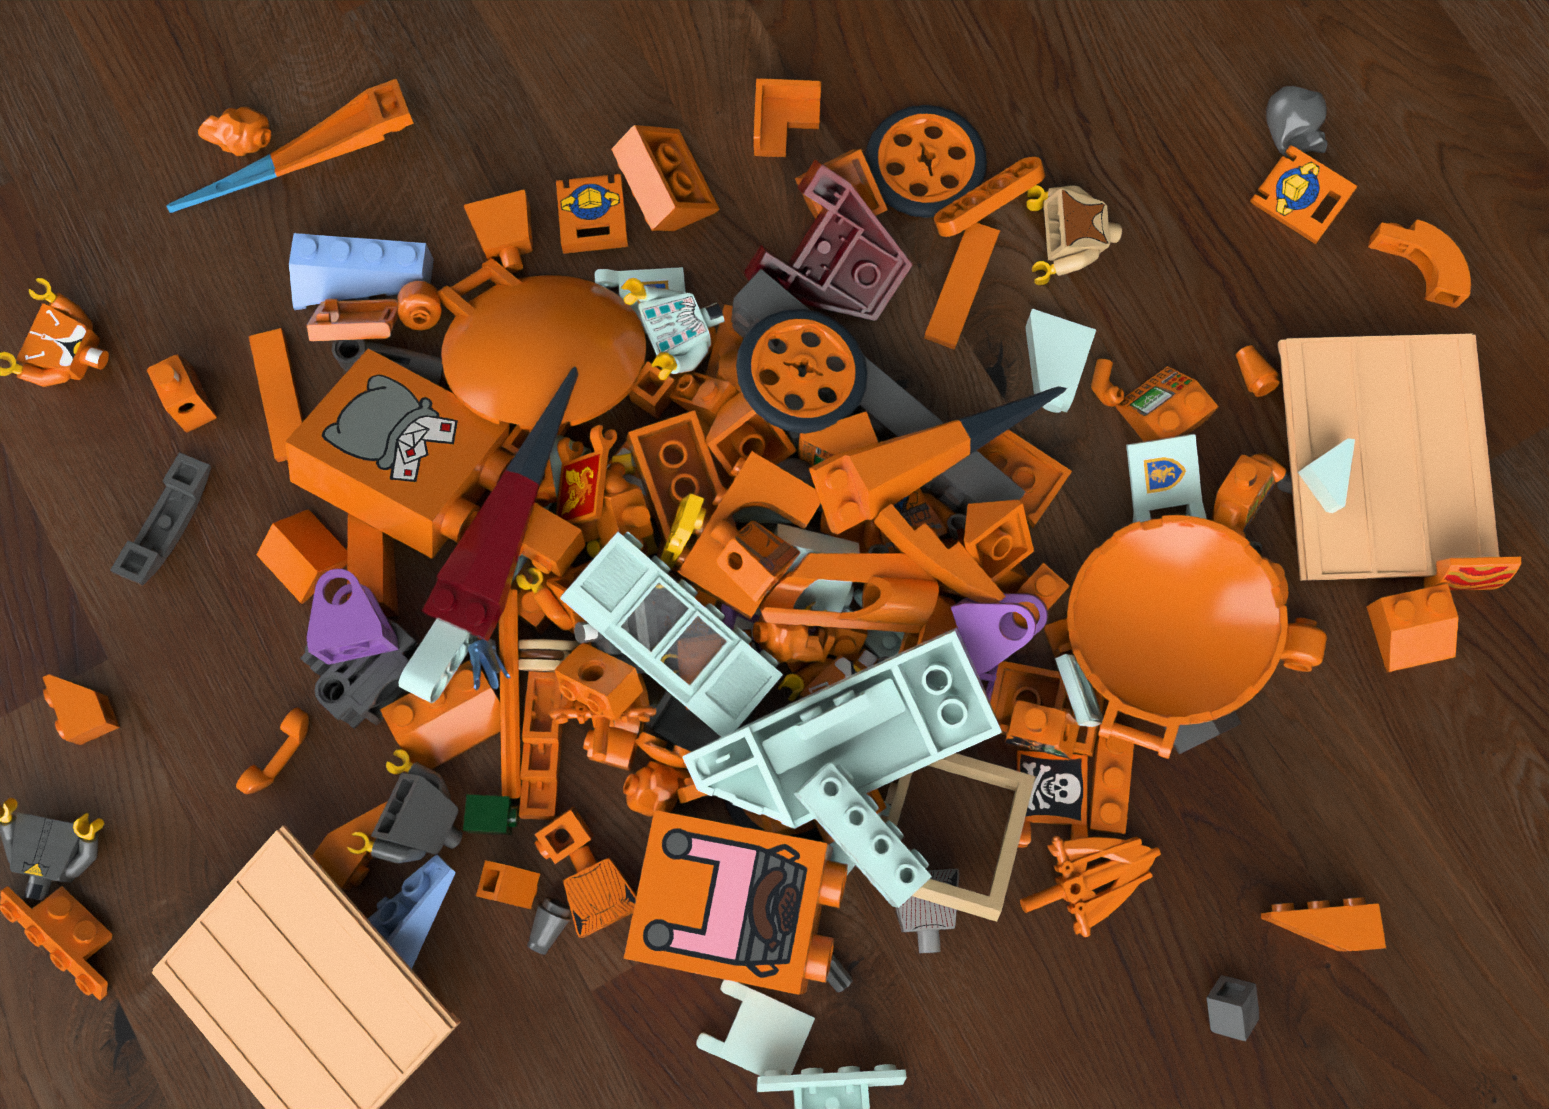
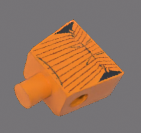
M588 845L569 854L577 873L564 879L563 883L579 938H584L633 913L637 894L611 858H606L596 863Z

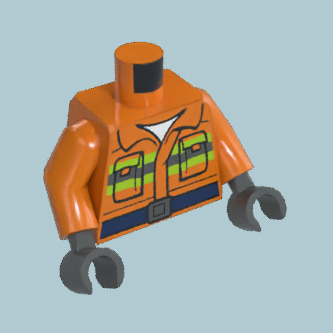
M1259 453L1251 457L1242 454L1217 492L1212 521L1234 530L1245 538L1244 532L1275 486V482H1277L1279 490L1292 494L1291 473L1286 472L1285 467L1267 454ZM1249 541L1250 545L1258 553L1262 552V545L1259 542Z

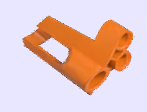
M911 526V527H912L913 530L915 531V530H916L917 528H919L920 526ZM930 527V529L938 537L937 529L935 527ZM900 549L894 550V553H809L804 556L794 571L786 574L770 589L760 603L759 609L766 623L919 633L921 626L927 623L934 611L939 593V585L935 577L923 570ZM818 579L864 583L862 609L858 611L832 612L794 609V604L802 592Z

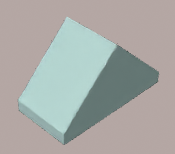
M1346 439L1298 471V474L1326 512L1334 513L1345 507L1355 439Z

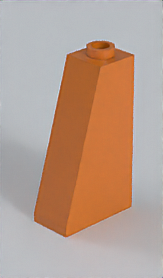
M348 513L347 571L355 575L360 584L373 592L386 617L399 616L393 537ZM352 592L347 594V600L350 598Z

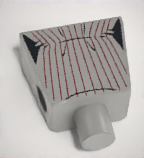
M959 869L928 871L932 876L930 879L956 887L959 885ZM911 896L899 908L895 907L901 932H917L919 953L941 952L939 930L955 929L956 909Z

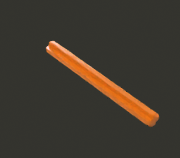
M510 588L505 609L498 621L499 659L511 677L506 678L500 669L502 796L517 799L521 796L517 590Z

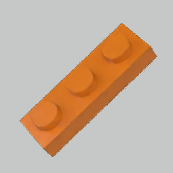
M1100 724L1096 739L1088 830L1125 835L1134 743L1110 736L1109 739L1099 736Z

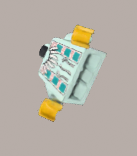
M637 278L628 279L621 286V289L629 290L632 293H628L624 297V302L627 305H633L637 300L641 302L638 304L640 317L657 355L651 366L662 367L658 377L661 380H665L670 373L677 374L695 370L711 346L708 328L725 322L719 304L714 303L699 309L692 293L684 294L681 291L644 286Z

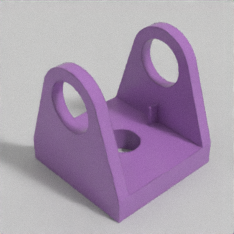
M333 569L327 571L319 578L315 587L307 632L309 653L329 665L399 650L397 635L375 595L369 588L360 584L355 575L345 569ZM335 578L349 580L351 584L341 587L334 595L332 604L328 603L324 595L326 585ZM352 592L350 598L341 604L343 598Z
M1003 593L1006 597L999 603H977L965 597L951 607L959 633L978 674L988 672L1026 645L1035 634L1043 629L1048 619V611L1045 603L1039 597L1028 593ZM1027 601L1033 603L1038 608L1040 618L1037 624L1033 613L1027 607L1018 603ZM1013 612L1021 614L1026 619L1028 628L1021 627L1015 622Z

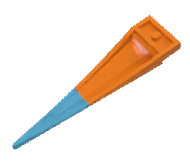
M397 79L366 89L341 109L296 139L249 166L169 203L166 206L167 209L172 213L384 141V134L397 132L408 125L414 124Z

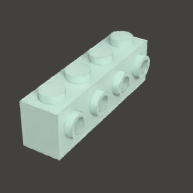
M832 762L825 764L793 794L891 906L899 908L932 877L926 870L929 866L928 862L916 849L911 851L907 849L900 841L904 837L902 832L890 820L885 823L877 815L878 805L867 793L863 792L860 795L851 785L854 781L853 777L841 764H838L836 767Z

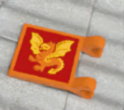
M597 425L590 431V439L595 452L581 456L584 450L583 443L579 441L574 442L571 450L569 447L570 438L568 437L562 438L557 444L562 466L556 515L574 526L601 518L608 453L617 439V433L613 429L607 430L604 438L602 435V425Z

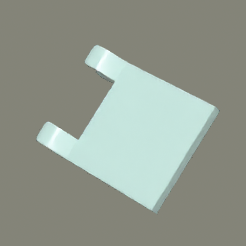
M724 979L721 985L722 992L741 1000V1006L725 1042L703 1032L696 1041L698 1048L759 1076H764V1072L769 1070H785L786 1075H791L815 1018L739 982Z

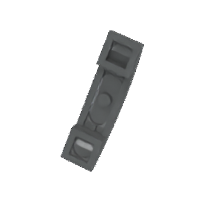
M178 453L163 479V483L166 485L163 493L135 541L127 540L110 569L111 572L140 585H144L157 572L178 543L197 508L210 474L211 466L183 453Z

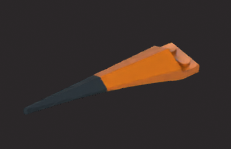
M1057 386L948 423L844 451L810 467L809 471L830 531L838 535L866 519L872 520L888 505H894L1064 393L1067 388Z

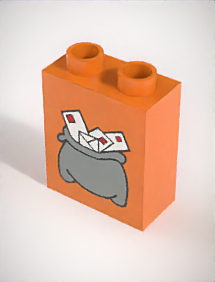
M368 348L285 441L290 481L433 559L448 538L459 543L480 510V507L475 503L486 489L490 491L494 489L514 457L502 448V444L509 436L510 423L501 421L499 425L480 417L464 406L453 393Z

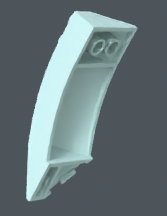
M956 627L759 718L684 755L683 760L698 791L710 796L715 795L733 802L735 806L758 815H766L781 821V824L796 829L815 818L793 793L825 764L832 762L835 767L841 764L853 777L854 781L851 785L861 795L863 792H871L931 763L1000 734L1002 730L974 663ZM886 679L893 680L906 707L903 713L781 774L774 772L762 747L761 742L801 722L800 715L820 706L823 711L835 705L833 699L843 693L853 690L854 694H857Z

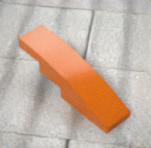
M892 504L884 508L873 521L898 549L927 573L957 593L977 603H999L1006 597L960 542L948 550L926 523L914 531Z
M528 671L522 731L524 744L520 774L522 779L519 807L520 819L554 820L556 818L562 724L556 723V719L551 717V710L559 707L563 694L559 690L560 684L555 672Z

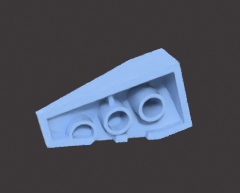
M438 855L432 857L403 882L402 891L391 900L385 896L377 903V909L379 910L368 918L370 923L411 969L456 873Z

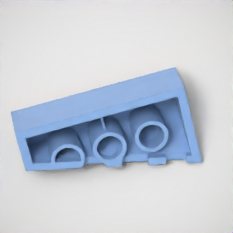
M294 233L289 260L294 310L307 309V306L320 304L326 299H338V301L355 298L356 300L369 299V296L386 294L387 296L398 295L401 288L409 282L425 281L430 283L434 259L426 243Z

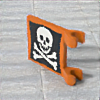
M1017 750L1016 771L1036 776L1018 847L1025 848L1031 842L1030 822L1072 825L1070 839L1088 837V755L1073 754L1072 759H1067L1044 752Z

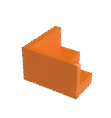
M756 79L754 156L786 157L787 128L819 129L821 81Z

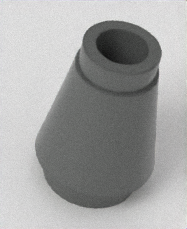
M545 897L543 904H538L527 947L537 953L546 955L549 948H551L571 920L569 917L570 907L557 899Z

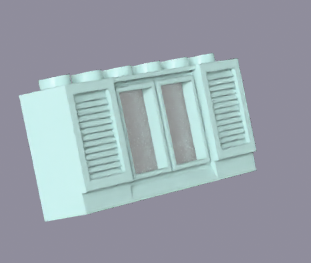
M627 531L623 536L616 532L560 596V599L720 737L735 731L783 675L776 669L779 662L765 650H762L760 653L756 652L749 645L752 639L737 626L733 630L728 628L722 622L725 615L711 603L704 607L694 597L698 592L686 581L681 579L679 583L675 582L667 575L671 569L657 556L654 555L650 560L643 554L640 549L644 545Z

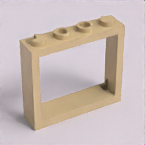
M954 753L928 766L1015 791L989 894L986 896L929 879L912 896L997 922L1002 911L1036 776ZM913 772L900 777L898 784L890 783L885 803L891 805L888 817L884 815L880 817L885 823L890 820L897 827Z

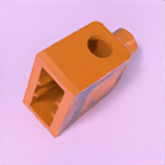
M722 519L710 534L711 537L725 547L716 559L717 565L754 602H757L784 576L801 553L756 521H750L738 531L729 522Z

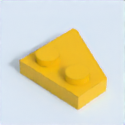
M691 493L680 502L660 558L671 569L692 532L694 533L696 529H700L706 514V509L701 508L704 498Z

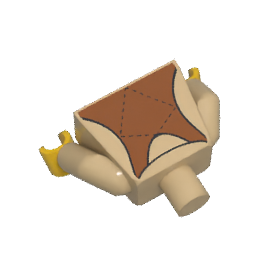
M1035 185L1028 190V197H1038V199L1028 200L1027 208L1030 211H1039L1044 207L1048 260H1054V264L1051 265L1044 261H1038L1033 265L1032 272L1044 270L1047 273L1043 277L1034 279L1035 284L1045 285L1049 282L1052 274L1057 273L1058 276L1086 267L1096 261L1099 254L1107 249L1110 243H1117L1120 240L1122 234L1121 225L1108 222L1107 205L1103 201L1094 199L1081 187L1075 185L1049 188V191L1044 192L1042 187Z

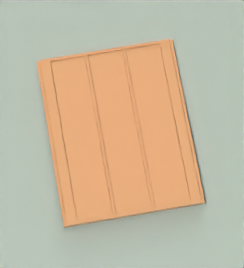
M1438 334L1287 338L1278 342V351L1281 357L1300 581L1429 577L1437 575L1436 561L1448 558L1499 557L1476 335ZM1346 439H1355L1345 507L1334 513L1326 512L1298 474V471Z
M285 825L276 830L152 969L153 975L265 1109H379L461 1023L453 1012L449 1013Z

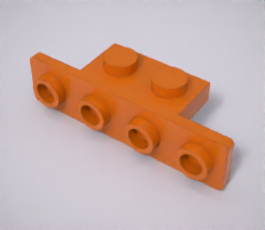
M8 886L2 889L0 905L2 914L12 923L17 920L25 928L24 932L27 938L35 946L43 945L51 953L50 959L57 968L62 971L67 969L76 977L75 982L83 993L88 996L93 994L97 999L102 1000L107 995L108 983L86 960L112 940V933L63 886L33 909Z

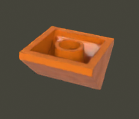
M1019 500L972 503L967 505L964 534L966 550L993 582L997 581L1034 552L1023 503Z
M309 509L274 522L256 554L301 604L314 594L317 581L324 573L333 569H343L347 565L346 548Z

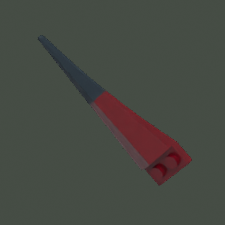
M576 366L571 369L436 576L438 581L422 609L426 615L489 641L505 609L538 490L578 377Z

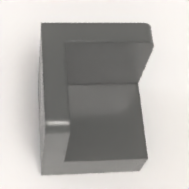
M1221 975L1207 996L1210 1029L1214 1033L1246 1041L1259 1020L1256 984Z

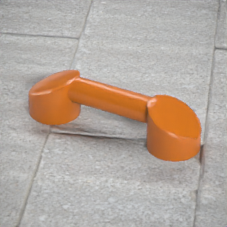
M296 707L288 713L280 729L289 737L264 770H261L256 765L250 766L239 778L236 784L237 789L244 794H253L274 782L276 776L307 736L309 717L305 711Z

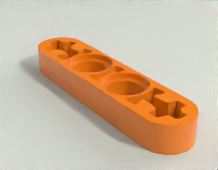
M1027 157L1016 162L938 211L934 216V222L940 236L950 237L964 231L1040 183L1045 178L1041 159L1039 157Z

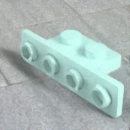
M886 679L857 694H854L853 690L843 693L833 699L835 705L823 711L820 706L800 715L801 722L761 742L762 747L774 772L781 774L903 713L906 707L893 680Z
M892 1064L878 1065L874 1067V1071L860 1072V1067L857 1066L838 1068V1073H823L821 1068H807L801 1070L800 1075H786L785 1070H769L764 1072V1076L757 1078L756 1085L757 1092L793 1090L794 1109H870L868 1087L903 1085L907 1076L906 1070H897L896 1065Z

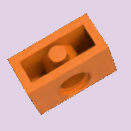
M580 643L554 669L560 684L559 690L567 699L571 701L577 700L587 705L594 713L598 715L604 714L614 720L643 692L635 667L586 643Z

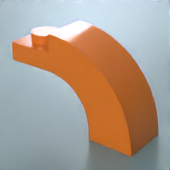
M1418 219L1409 229H1405L1397 223L1382 222L1370 236L1368 248L1404 257L1412 261L1421 270L1426 282L1424 300L1458 308L1470 296L1471 278L1464 255L1455 242L1437 227Z

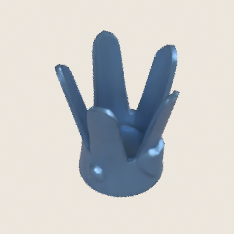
M478 637V641L469 645L468 651L473 666L475 690H478L480 687L481 664L491 687L494 689L499 687L497 673L500 672V669L506 678H511L497 655L494 640L489 639V641Z

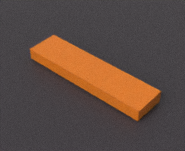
M977 222L965 229L925 332L924 339L955 350L1000 230Z
M282 328L251 335L249 336L274 458L277 462L288 460L285 441L304 420L285 333Z

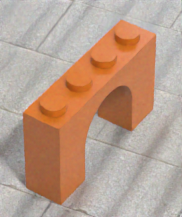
M751 451L747 459L742 456L739 458L730 473L736 477L729 489L722 486L712 503L717 509L711 519L704 517L700 529L695 530L694 535L699 538L691 550L686 546L675 563L676 566L680 567L677 574L678 577L749 620L753 617L765 595L757 602H754L717 565L716 559L724 550V547L710 536L711 532L722 519L728 521L736 512L748 507L770 509L800 528L805 529L820 505L815 488Z

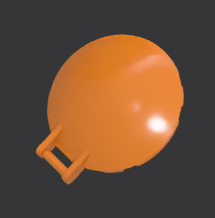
M491 258L482 264L481 269L452 287L445 286L437 291L441 303L456 316L445 334L442 345L441 357L446 381L456 398L464 406L493 423L500 425L501 421L518 424L522 430H532L571 369L575 366L578 370V377L561 424L570 422L571 426L584 423L602 415L621 402L636 385L642 365H645L646 338L637 314L620 296L594 282L559 275H540L517 279ZM489 279L496 284L469 302H466L461 297Z
M1165 515L1158 519L1144 522L1138 521L1118 530L1099 548L1096 547L1085 560L1071 589L1067 610V626L1072 651L1080 669L1091 685L1109 701L1099 730V736L1108 739L1110 736L1155 750L1159 752L1158 756L1169 759L1180 725L1204 723L1228 715L1250 701L1271 678L1279 663L1286 642L1288 627L1287 606H1285L1280 588L1281 584L1275 571L1267 559H1264L1250 545L1246 538L1234 530L1208 519L1185 515ZM1118 712L1167 727L1164 738L1116 723Z

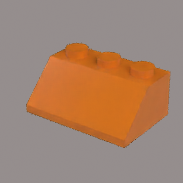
M634 125L611 149L620 170L623 172L631 188L632 195L636 198L644 214L645 221L652 231H676L719 210L679 129Z
M471 660L458 667L448 685L434 703L409 693L380 709L395 740L401 749L408 753L409 761L413 764L419 762L431 770L501 732L500 697L496 690L491 687L482 664L480 687L478 690L474 689Z

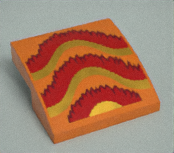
M1521 557L1448 558L1436 561L1437 575L1424 577V588L1448 583L1450 591L1497 589L1505 585L1515 575L1521 565Z

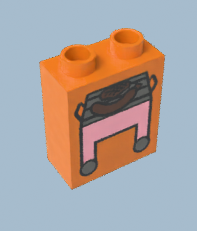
M654 810L624 959L798 995L804 994L807 991L809 980L827 982L833 955L834 938L817 935L822 905L836 908L841 906L848 864L831 861L833 847L828 843Z

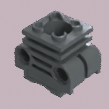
M392 620L388 621L397 635L399 650L328 665L309 653L307 644L305 653L300 657L304 663L311 666L310 668L315 673L321 676L316 682L314 690L317 700L337 720H343L353 729L365 718L377 726L384 719L380 709L393 703L406 692V690L399 687V679L420 644Z

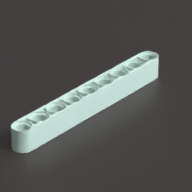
M562 435L556 436L550 453L557 499L562 466L557 444L562 438H565ZM572 440L569 441V447L571 450L572 444L574 443V441ZM584 446L581 456L591 453V450ZM557 502L550 503L543 508L556 515ZM522 554L518 557L512 582L528 559ZM436 619L404 668L399 679V687L430 703H434L448 685L469 652V645L476 641L477 636Z

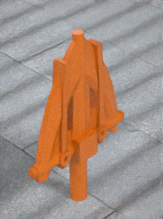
M641 673L637 674L643 692L618 717L621 718L623 723H628L632 717H639L640 721L650 722V717L657 715V709L649 704L648 692ZM563 695L559 707L551 710V717L556 719V723L559 724L566 723L568 719L577 718L579 724H585V721L592 718L595 728L592 758L596 761H604L607 757L609 727H615V720L604 714L598 715L591 711L587 705L577 700L571 701Z
M1054 836L1053 840H1051L1052 844L1048 845V849L1058 860L1057 865L1054 866L1055 871L1062 873V875L1055 878L1057 885L1020 899L1021 907L1027 913L1059 899H1064L1070 903L1067 906L1068 911L1075 914L1076 921L1073 922L1075 934L1081 933L1083 937H1088L1091 935V927L1115 911L1134 892L1140 883L1153 877L1149 869L1155 858L1161 855L1158 847L1151 849L1141 845V838L1138 837L1127 840L1111 837H1084L1063 841L1060 836ZM1100 857L1111 859L1086 869L1087 862ZM1115 880L1110 888L1095 894L1092 891Z

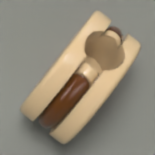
M552 639L519 640L518 650L521 651L518 656L521 660H519L518 668L522 671L555 672L554 669L580 643L577 641Z

